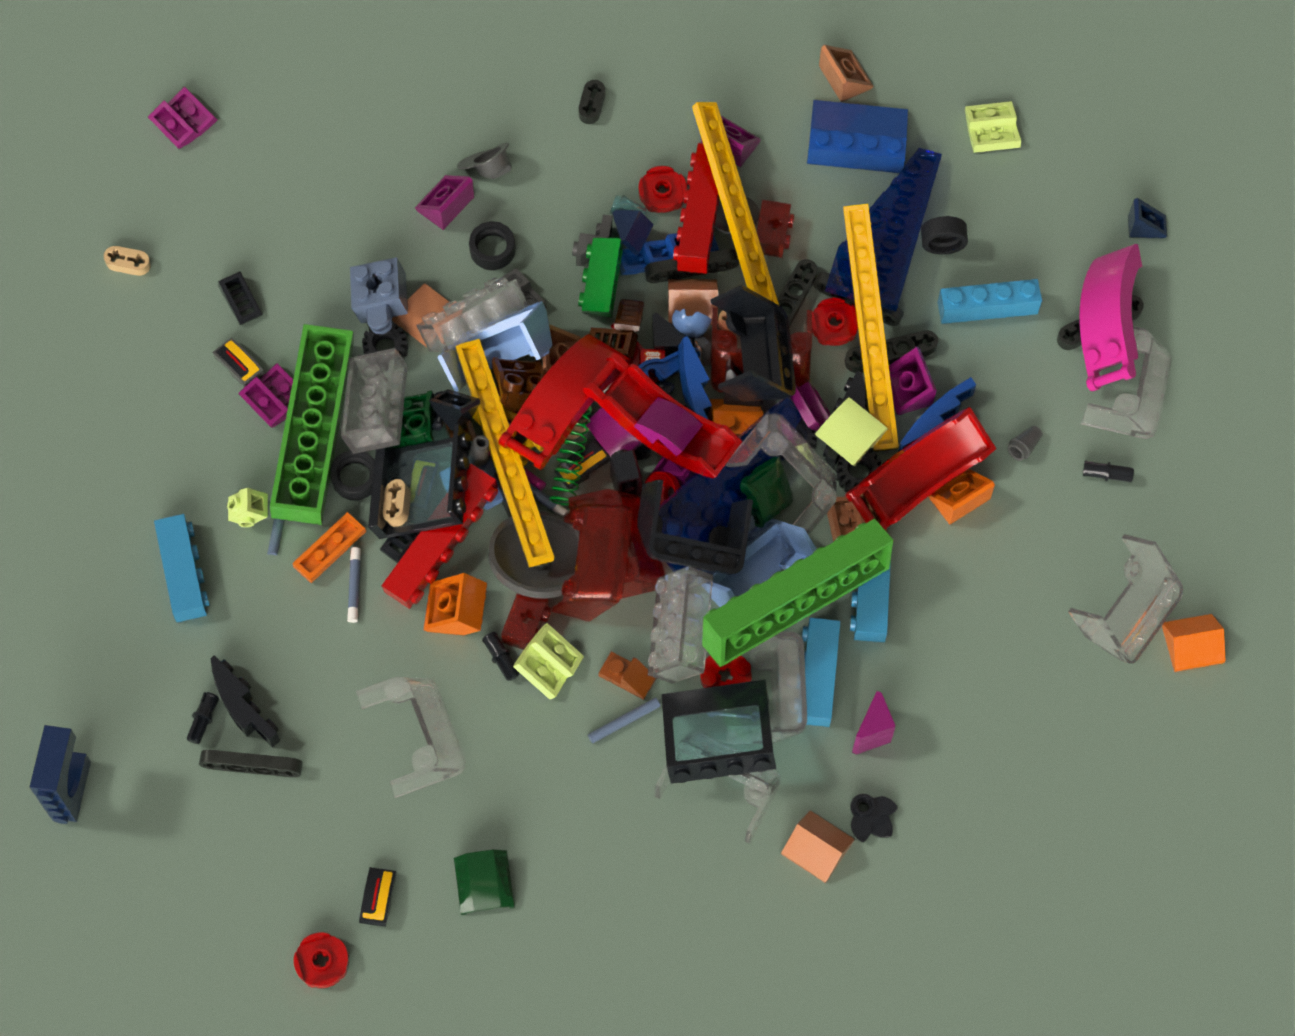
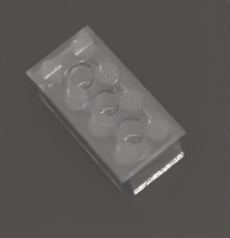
M506 277L490 279L484 283L485 287L478 291L473 289L463 295V300L459 302L453 300L442 306L443 311L437 314L431 312L423 316V322L416 326L429 352H447L529 306L517 280L506 279Z
M396 348L351 357L349 360L341 437L353 454L400 445L408 366Z
M685 567L657 579L655 607L653 609V628L650 635L651 647L648 658V676L673 684L704 673L706 649L702 645L703 617L710 611L713 584L712 574L692 567Z

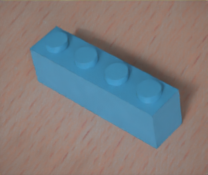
M1038 279L942 288L940 289L937 303L941 324L1035 315L1039 312L1042 298Z
M184 514L155 520L154 524L166 584L176 623L207 616L205 607L210 606L207 592L201 589L200 583H204L205 580L202 568H197L196 560H199L200 556L197 544L192 545L191 537L195 536L192 521L187 522Z
M890 568L859 586L857 592L852 591L851 607H856L855 616L851 615L850 631H854V640L885 642L888 626Z
M809 618L808 626H803L802 641L806 642V650H801L799 665L804 666L803 675L798 674L797 690H802L801 699H796L794 712L795 715H799L798 724L830 727L840 621Z

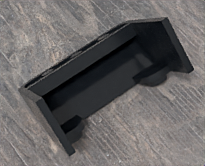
M740 285L710 299L712 305L726 312V325L728 329L739 335L741 341L744 373L718 384L719 389L741 401L777 400L793 396L796 393L789 320L785 310L744 285Z
M655 480L643 484L637 527L645 550L650 558L726 575L736 574L742 570L745 561L753 500L746 499L731 503L728 527L717 526L712 528L708 533L707 542L662 533L663 521L659 515L663 480Z

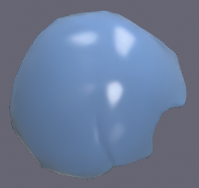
M685 309L681 311L675 310L672 315L673 326L689 338L703 336L712 321L711 318L700 312L687 316Z

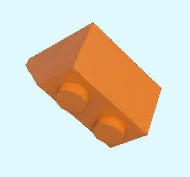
M709 399L712 404L708 411V419L710 421L728 426L743 441L739 447L760 446L765 436L764 416L760 406L724 404V399Z
M462 573L434 581L430 584L424 631L454 635H467L481 631L487 583Z

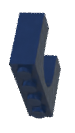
M44 725L29 787L47 814L52 818V821L60 824H68V821L77 822L91 761L87 754L73 752L76 736L72 729Z

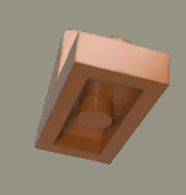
M612 651L599 671V677L642 700L645 699L657 679L637 658L633 657L632 661H629Z

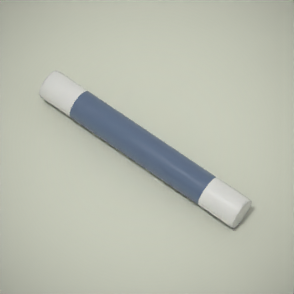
M529 483L534 499L557 515L564 518L568 515L569 511L566 508L551 502L548 495Z
M358 547L351 548L347 621L351 623L358 622L361 549Z

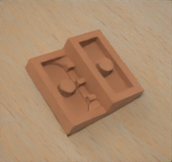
M424 283L407 300L408 314L393 317L392 321L431 350L445 330L450 331L463 312Z
M862 493L860 496L863 499L864 503L870 510L875 520L877 522H880L879 518L877 517L874 510L872 509V507L870 506L867 499ZM828 497L824 501L833 542L840 535H847L854 531L858 525L865 523L852 501L849 502L846 497Z

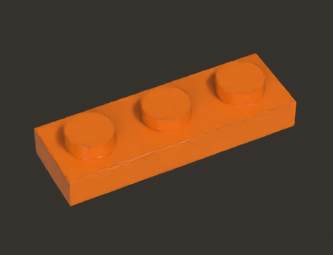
M347 512L292 563L293 567L312 583L366 533L365 527Z

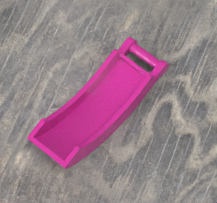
M1133 244L1096 258L1090 265L1083 283L1080 299V335L1088 375L1086 384L1092 392L1099 390L1103 385L1121 379L1129 380L1136 376L1134 360L1138 359V351L1132 322V292L1138 269L1142 267L1138 244ZM1122 363L1123 366L1120 370L1100 376L1099 372L1101 370Z

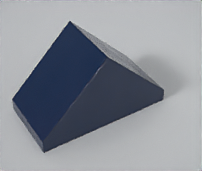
M1134 199L1128 215L1129 237H1167L1166 215L1141 199Z
M615 210L612 214L620 239L636 256L640 253L654 224L641 211Z

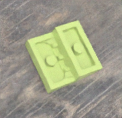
M1012 101L965 106L967 127L973 153L1021 148V138L1016 126L1017 116Z
M849 397L825 421L815 435L849 463L856 466L870 447L873 448L888 428Z
M547 623L532 638L513 667L545 696L553 699L559 693L566 679L574 675L584 656Z

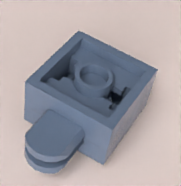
M397 257L350 267L352 310L360 323L367 322L373 333H387L392 328V317L408 314L406 272Z

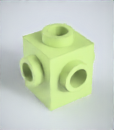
M245 488L228 497V521L238 523L241 527H252L255 523L267 518L268 494Z

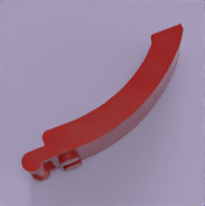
M585 335L571 346L540 380L508 429L501 435L498 444L504 448L509 447L533 462L536 468L542 470L551 456L557 454L574 426L594 402V399L585 395L583 388L587 383L592 382L606 365L609 355L613 352L617 353L627 363L631 359L592 335ZM614 369L600 389L604 391L617 378L620 372ZM519 433L544 450L538 454L515 440L514 437Z
M613 352L609 355L606 365L594 380L587 383L583 388L585 395L594 399L617 423L640 442L666 459L700 475L713 479L716 478L743 442L728 426L710 421L680 404L655 384L637 365H629L617 353ZM614 369H617L620 374L604 393L600 387ZM658 397L683 408L703 424L677 457L659 439L652 444L634 427Z
M968 407L900 450L857 486L849 490L845 497L849 502L852 501L865 523H868L874 517L860 496L863 493L879 518L880 522L878 523L885 530L890 525L900 521L914 507L940 487L977 463L982 462L996 450V447L971 407Z

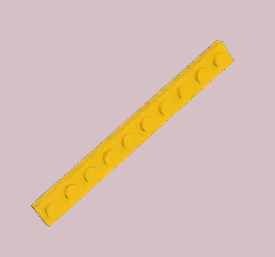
M696 102L692 106L747 288L779 305L717 102Z
M868 204L843 206L868 413L888 428L873 447V452L898 449L899 444Z
M480 339L455 345V350L472 397L479 398L480 405L476 412L484 436L489 441V451L528 566L530 568L554 561V555L521 458L514 450L509 447L504 448L498 444L501 435L508 429L509 423L500 402V397Z

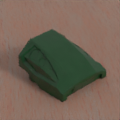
M430 390L424 394L391 399V397L386 398L383 413L384 439H387L395 449L434 441L432 436L434 409L429 402L434 397L433 391Z
M773 457L756 467L750 475L744 477L740 482L741 492L747 495V499L753 500L751 516L756 520L754 521L755 526L763 528L766 522L774 518L793 502L792 490L778 457Z
M492 849L471 852L454 858L461 915L495 908H515L507 850Z

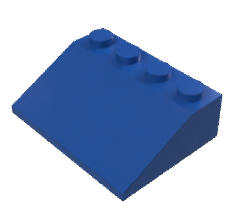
M813 100L807 164L902 173L906 153L908 109Z

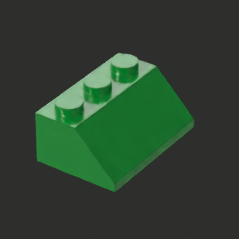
M593 238L592 244L587 245L586 258L590 259L589 267L584 268L582 282L586 283L585 292H580L578 307H582L583 314L613 317L624 247L622 240L619 238Z

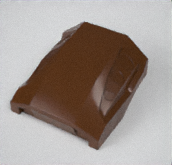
M493 357L491 362L492 370L496 377L500 402L509 411L519 412L531 392L546 374L543 372L541 362L536 360L535 362L506 360Z

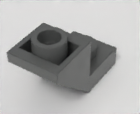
M603 214L602 223H597L595 235L580 233L579 241H574L572 256H576V266H583L589 262L590 259L586 258L587 245L592 244L593 238H611L613 229L612 215Z

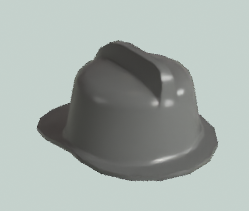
M506 142L493 149L473 154L457 164V168L468 169L473 167L485 178H499L512 169L506 152L509 143Z

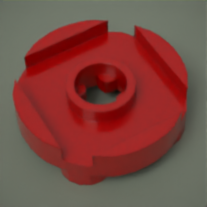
M656 166L649 169L643 178L641 177L638 186L639 198L650 212H671L682 207L687 184L684 176L681 173L679 175L673 168L669 166ZM661 185H664L665 189H669L666 193H660L657 190H659Z
M841 298L822 300L812 312L810 319L811 331L821 345L841 346L853 341L858 331L855 307L845 303V300ZM831 318H836L837 321L842 322L838 326L829 324Z
M710 655L705 659L700 669V682L703 688L750 682L752 679L751 665L742 655L722 667ZM729 671L733 679H727L723 682L719 673Z
M325 932L314 933L304 938L297 948V952L295 951L294 968L299 978L309 987H331L347 974L349 965L348 952L344 943L335 936ZM319 954L329 957V961L325 962L323 967H320L319 964H314V961L318 960L317 955Z

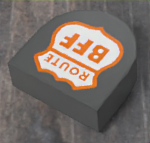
M703 336L694 338L692 340L693 347L698 348L697 352H700L699 359L702 365H710L711 343Z

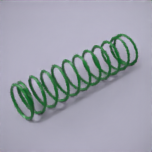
M591 406L586 410L589 413L582 415V417L588 419V422H577L575 425L584 427L586 431L580 433L571 431L569 434L582 436L585 440L576 442L566 439L564 442L565 444H577L583 450L559 449V452L576 454L582 459L577 461L565 458L556 459L559 462L574 463L580 467L578 470H569L561 467L555 468L559 472L573 473L578 476V479L553 478L560 482H570L577 487L575 489L551 487L556 491L570 492L575 497L569 499L550 496L549 500L553 503L566 506L576 505L574 500L578 496L573 491L579 489L575 481L580 480L581 477L576 472L582 470L579 462L583 461L584 457L580 453L586 450L582 444L587 441V438L583 434L589 431L585 425L590 423L587 415L592 413L593 408ZM558 501H571L573 503H562Z

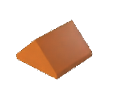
M967 469L928 497L950 525L990 500L995 484L992 480L971 469Z
M1212 614L1162 622L1161 625L1174 672L1225 663L1224 628Z

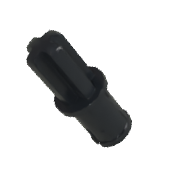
M1085 460L1083 476L1103 478L1106 482L1108 479L1132 482L1134 469L1110 465V462L1103 464Z
M491 632L484 636L482 642L493 657L491 659L492 662L498 665L507 681L516 679L520 673L513 667L514 662L510 657L511 652L505 649L497 632Z
M210 692L203 693L197 711L192 714L194 720L187 735L189 742L199 744L207 725L212 723L213 719L211 717L219 701V697Z

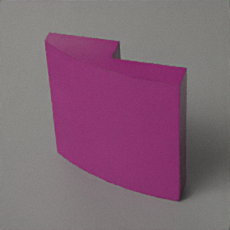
M185 86L168 103L164 100L148 116L178 149L198 138L217 121Z
M277 363L260 379L255 377L238 394L273 428L286 420L293 379Z
M807 382L800 387L795 383L796 393L791 396V399L808 428L818 431L831 416V413L811 383Z
M659 397L655 399L634 425L652 444L659 439L676 457L685 449L703 426L699 420L683 408Z
M603 408L590 417V423L586 424L610 456L622 449L628 451L636 450L642 444V442L617 423Z

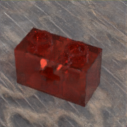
M762 200L757 235L763 255L783 258L784 249L789 250L791 235H787V229L793 228L795 215L790 213L791 204Z
M517 593L501 633L502 643L524 650L540 630L542 623L549 620L552 608L549 607L548 598H531ZM528 618L532 619L529 620L527 624L523 623V621L526 622Z

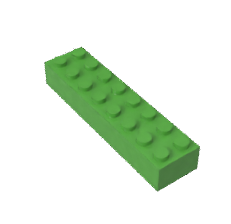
M308 324L303 325L270 502L271 518L322 525L330 482V469L335 454L354 347V335L351 330Z
M875 518L868 523H861L854 531L847 535H840L833 543L826 547H819L807 558L795 561L786 570L778 571L765 582L753 585L746 593L732 597L725 605L718 609L714 608L708 611L703 617V647L720 667L724 666L890 568L893 539Z

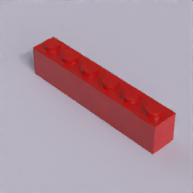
M698 143L696 153L692 152L690 167H693V171H688L687 185H690V189H685L684 204L687 205L686 208L681 209L680 222H683V227H678L677 241H680V244L674 247L673 260L677 261V271L707 274L720 197L704 144Z
M470 464L469 469H467L468 490L465 491L466 512L463 516V524L420 532L381 585L387 595L408 609L413 604L416 605L420 602L424 595L423 590L428 583L432 584L439 574L438 569L443 563L449 562L454 554V547L458 542L462 543L469 533L468 528L473 522L476 523L481 518L487 501L492 502L498 493L496 479L473 464ZM448 495L429 521L451 517L447 513Z

